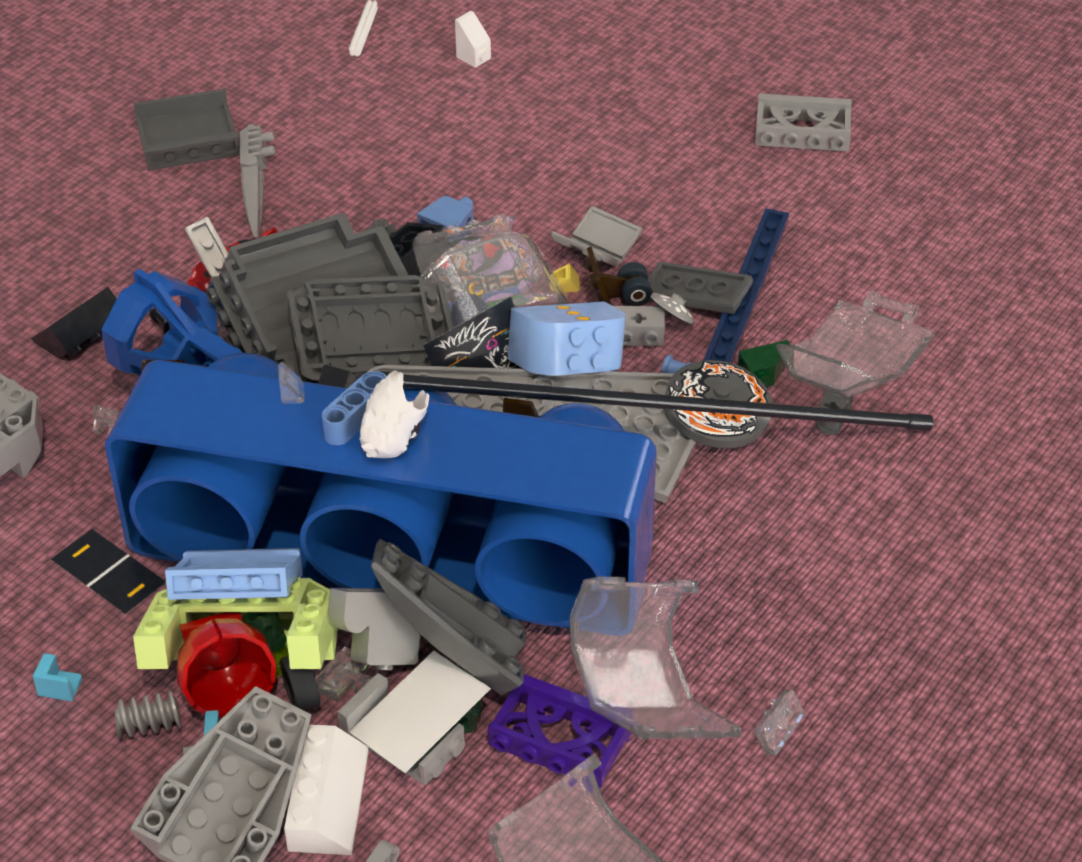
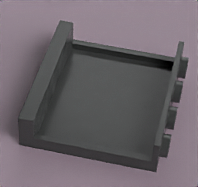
M225 88L133 103L148 171L240 156L239 135L234 128Z

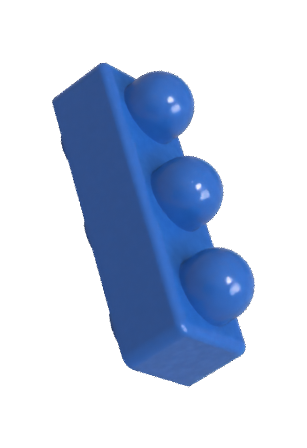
M237 353L222 357L208 367L166 360L149 362L140 374L105 441V449L124 539L127 546L141 556L180 562L186 551L299 548L302 561L301 578H310L327 588H382L371 567L376 544L381 539L386 543L396 545L403 553L456 583L483 601L494 603L500 609L501 614L507 618L611 636H622L629 633L632 629L652 551L657 450L654 442L649 437L640 433L625 431L611 414L598 407L583 403L564 404L544 412L537 418L459 406L447 392L424 391L425 394H429L427 413L421 420L422 424L417 436L413 441L408 442L407 450L393 458L367 457V453L361 447L362 444L359 440L360 431L342 445H331L324 439L322 412L347 388L296 381L292 379L281 365L272 359L254 353ZM403 389L407 401H414L420 391H422Z

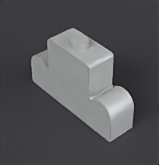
M330 588L328 618L333 627L353 632L351 659L353 661L375 665V669L393 670V665H413L418 662L420 633L400 613L383 588Z

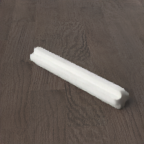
M368 0L366 2L349 46V54L351 56L355 55L358 57L362 52L378 10V3L376 1Z

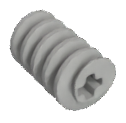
M168 691L166 701H163L160 693H156L154 703L150 702L147 695L143 696L142 705L137 703L135 697H131L129 707H126L122 699L118 700V705L115 709V722L119 739L122 738L124 729L129 737H133L136 727H138L142 735L147 734L149 725L154 733L159 732L161 723H163L167 731L172 730L173 721L176 722L179 729L182 728L178 700L172 691Z

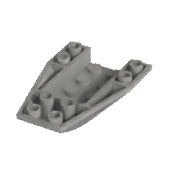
M255 686L163 775L132 824L130 831L157 858L165 862H264L281 830L311 714Z

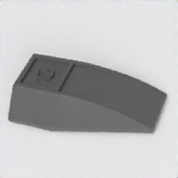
M381 539L377 542L371 567L382 588L396 608L426 640L500 695L519 687L523 683L524 668L515 658L516 654L526 644V631L519 621L513 618L508 619L501 614L500 609L494 603L483 601L476 595L403 553L396 545L386 543Z

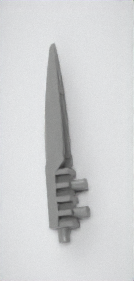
M249 124L240 131L241 185L251 232L254 237H259L264 196V173L261 170L266 169V157L276 154L274 146L266 147L265 143L275 140V135L273 131L263 133L260 125Z

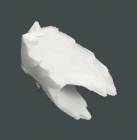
M392 371L375 386L370 399L367 400L359 438L362 444L361 447L367 453V457L393 458L404 453L408 448V442L413 441L417 436L422 424L421 420L427 413L429 394H425L424 390H422L414 401H407L403 390L402 372Z

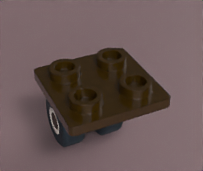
M592 246L587 248L589 257L585 258L589 273L593 272V274L589 275L593 288L600 291L597 292L599 302H606L612 305L611 298L622 295L623 300L628 305L641 306L651 299L650 296L653 290L648 281L646 267L643 264L630 262L619 269L617 276L602 273Z

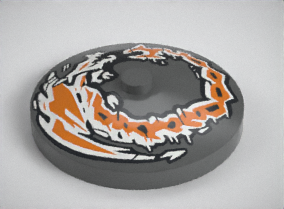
M717 360L697 361L680 368L669 380L665 395L772 403L767 388L754 374L738 365ZM665 409L672 424L682 434L700 444L715 448H737L754 442L766 431L771 417Z

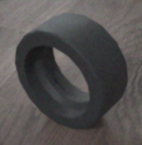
M289 656L281 658L280 668L290 703L305 712L319 708L320 695L313 670L290 669Z

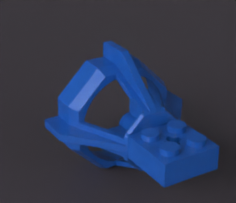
M138 269L133 272L135 283L120 292L101 329L107 362L121 372L140 376L142 373V360H185V364L208 367L222 357L242 353L240 349L231 346L218 336L216 307L214 304L211 305L209 303L206 293L178 278L157 271L147 274L143 270ZM172 296H180V307L171 298ZM154 307L170 326V330L163 337V345L151 353L132 349L133 339L139 324Z

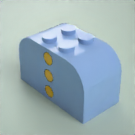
M606 302L511 308L508 360L528 372L541 375L556 376L617 370L622 365L626 314Z

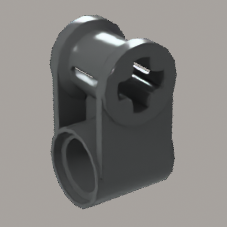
M827 386L819 407L850 410L854 393ZM817 421L816 427L823 434L833 435L840 431L843 423Z

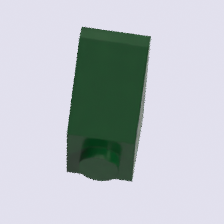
M785 340L741 350L738 356V366L754 374L765 387L772 386L788 363L790 342Z

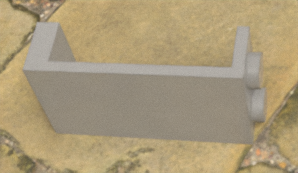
M377 673L337 712L339 729L359 740L349 731L389 694L387 678ZM458 724L451 732L443 735L406 774L424 786L433 777H438L444 770L445 765L463 751L465 746L464 726ZM369 747V750H370V751H372L373 753H375V754L378 755L379 757H381V758H383L384 760H386L384 757H382L381 755H379L377 752H375L373 749H371V748Z

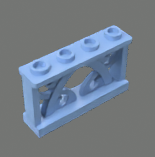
M299 548L186 551L183 554V559L175 567H168L165 570L168 600L288 597L291 585L297 577L301 578L302 576L301 550Z

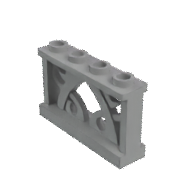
M759 94L755 145L849 151L852 99ZM795 120L812 121L817 125L801 127L795 126L790 122Z

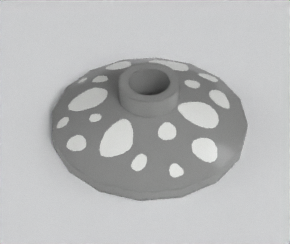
M659 293L651 294L650 297L665 310L687 323H694L693 316L684 306L686 300L676 293H673L671 297Z

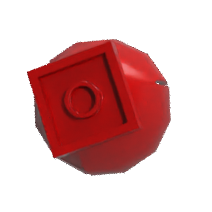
M224 612L179 625L183 644L178 650L177 684L194 710L203 714L206 711H218L219 718H223L255 686L268 693L272 690L276 673L275 654L264 635L257 628L242 621L240 612Z

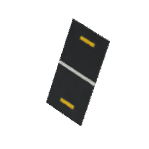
M93 529L51 558L53 562L124 614L128 613L166 583L161 577Z

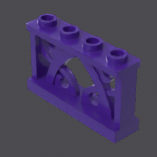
M524 674L523 683L511 691L495 719L489 724L488 744L500 752H508L521 757L526 762L542 765L555 773L565 774L578 779L583 784L601 788L624 743L628 741L632 734L633 714ZM520 702L526 704V713L515 712ZM562 718L571 721L573 731L579 738L560 743H550L539 723H554ZM512 721H527V723L520 722L515 724L513 730L506 728V725ZM579 725L585 726V731ZM609 735L613 739L609 746L606 747L600 741ZM593 746L600 752L602 758L600 761L595 762L582 756L586 755L592 759L593 753L590 747Z

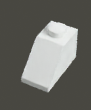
M469 11L455 20L456 58L476 68L491 59L490 38L474 12Z

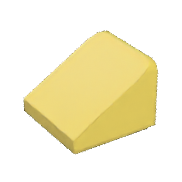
M570 264L548 274L549 291L551 293L580 291L579 275Z

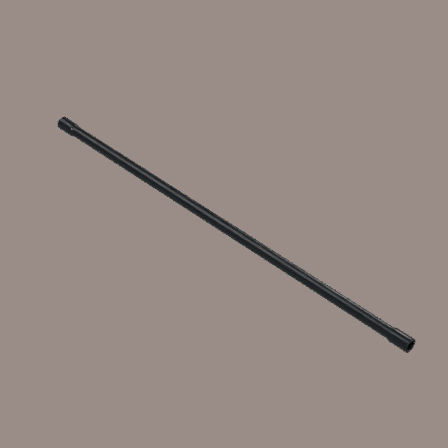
M379 371L384 373L386 377L391 373L386 371ZM403 374V389L903 427L930 431L934 423L933 416L927 414H898Z

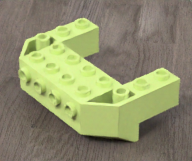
M297 577L290 587L288 597L168 600L167 589L157 592L133 636L138 669H168L172 660H177L178 650L183 644L179 625L224 612H240L242 621L257 628L264 635L271 648H288L290 669H321L324 660L335 659L338 629L331 625L328 618L330 589L310 578Z

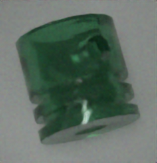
M246 612L243 615L242 621L257 628L264 635L273 652L286 644L287 637L278 612Z

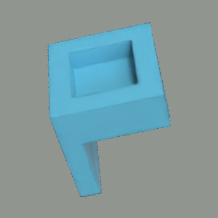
M44 653L33 674V680L38 696L73 701L82 682V676L77 673L60 671L56 655Z

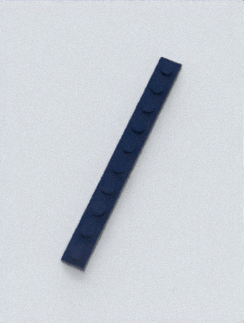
M765 208L739 271V274L752 276L753 284L734 314L722 313L703 361L733 362L789 220V213Z

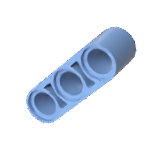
M379 371L366 372L323 410V433L327 443L331 445L345 444L360 431L367 400L370 399L375 386L386 378L384 373Z

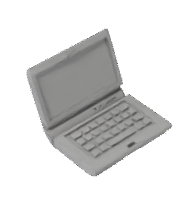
M591 206L573 232V238L570 239L555 231H552L551 237L553 241L569 248L573 247L582 251L587 256H589L587 248L592 246L598 261L602 260L616 267L623 261L643 228Z

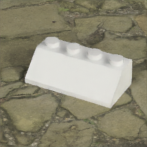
M310 724L308 726L292 786L284 827L288 852L352 855L369 747L336 726Z

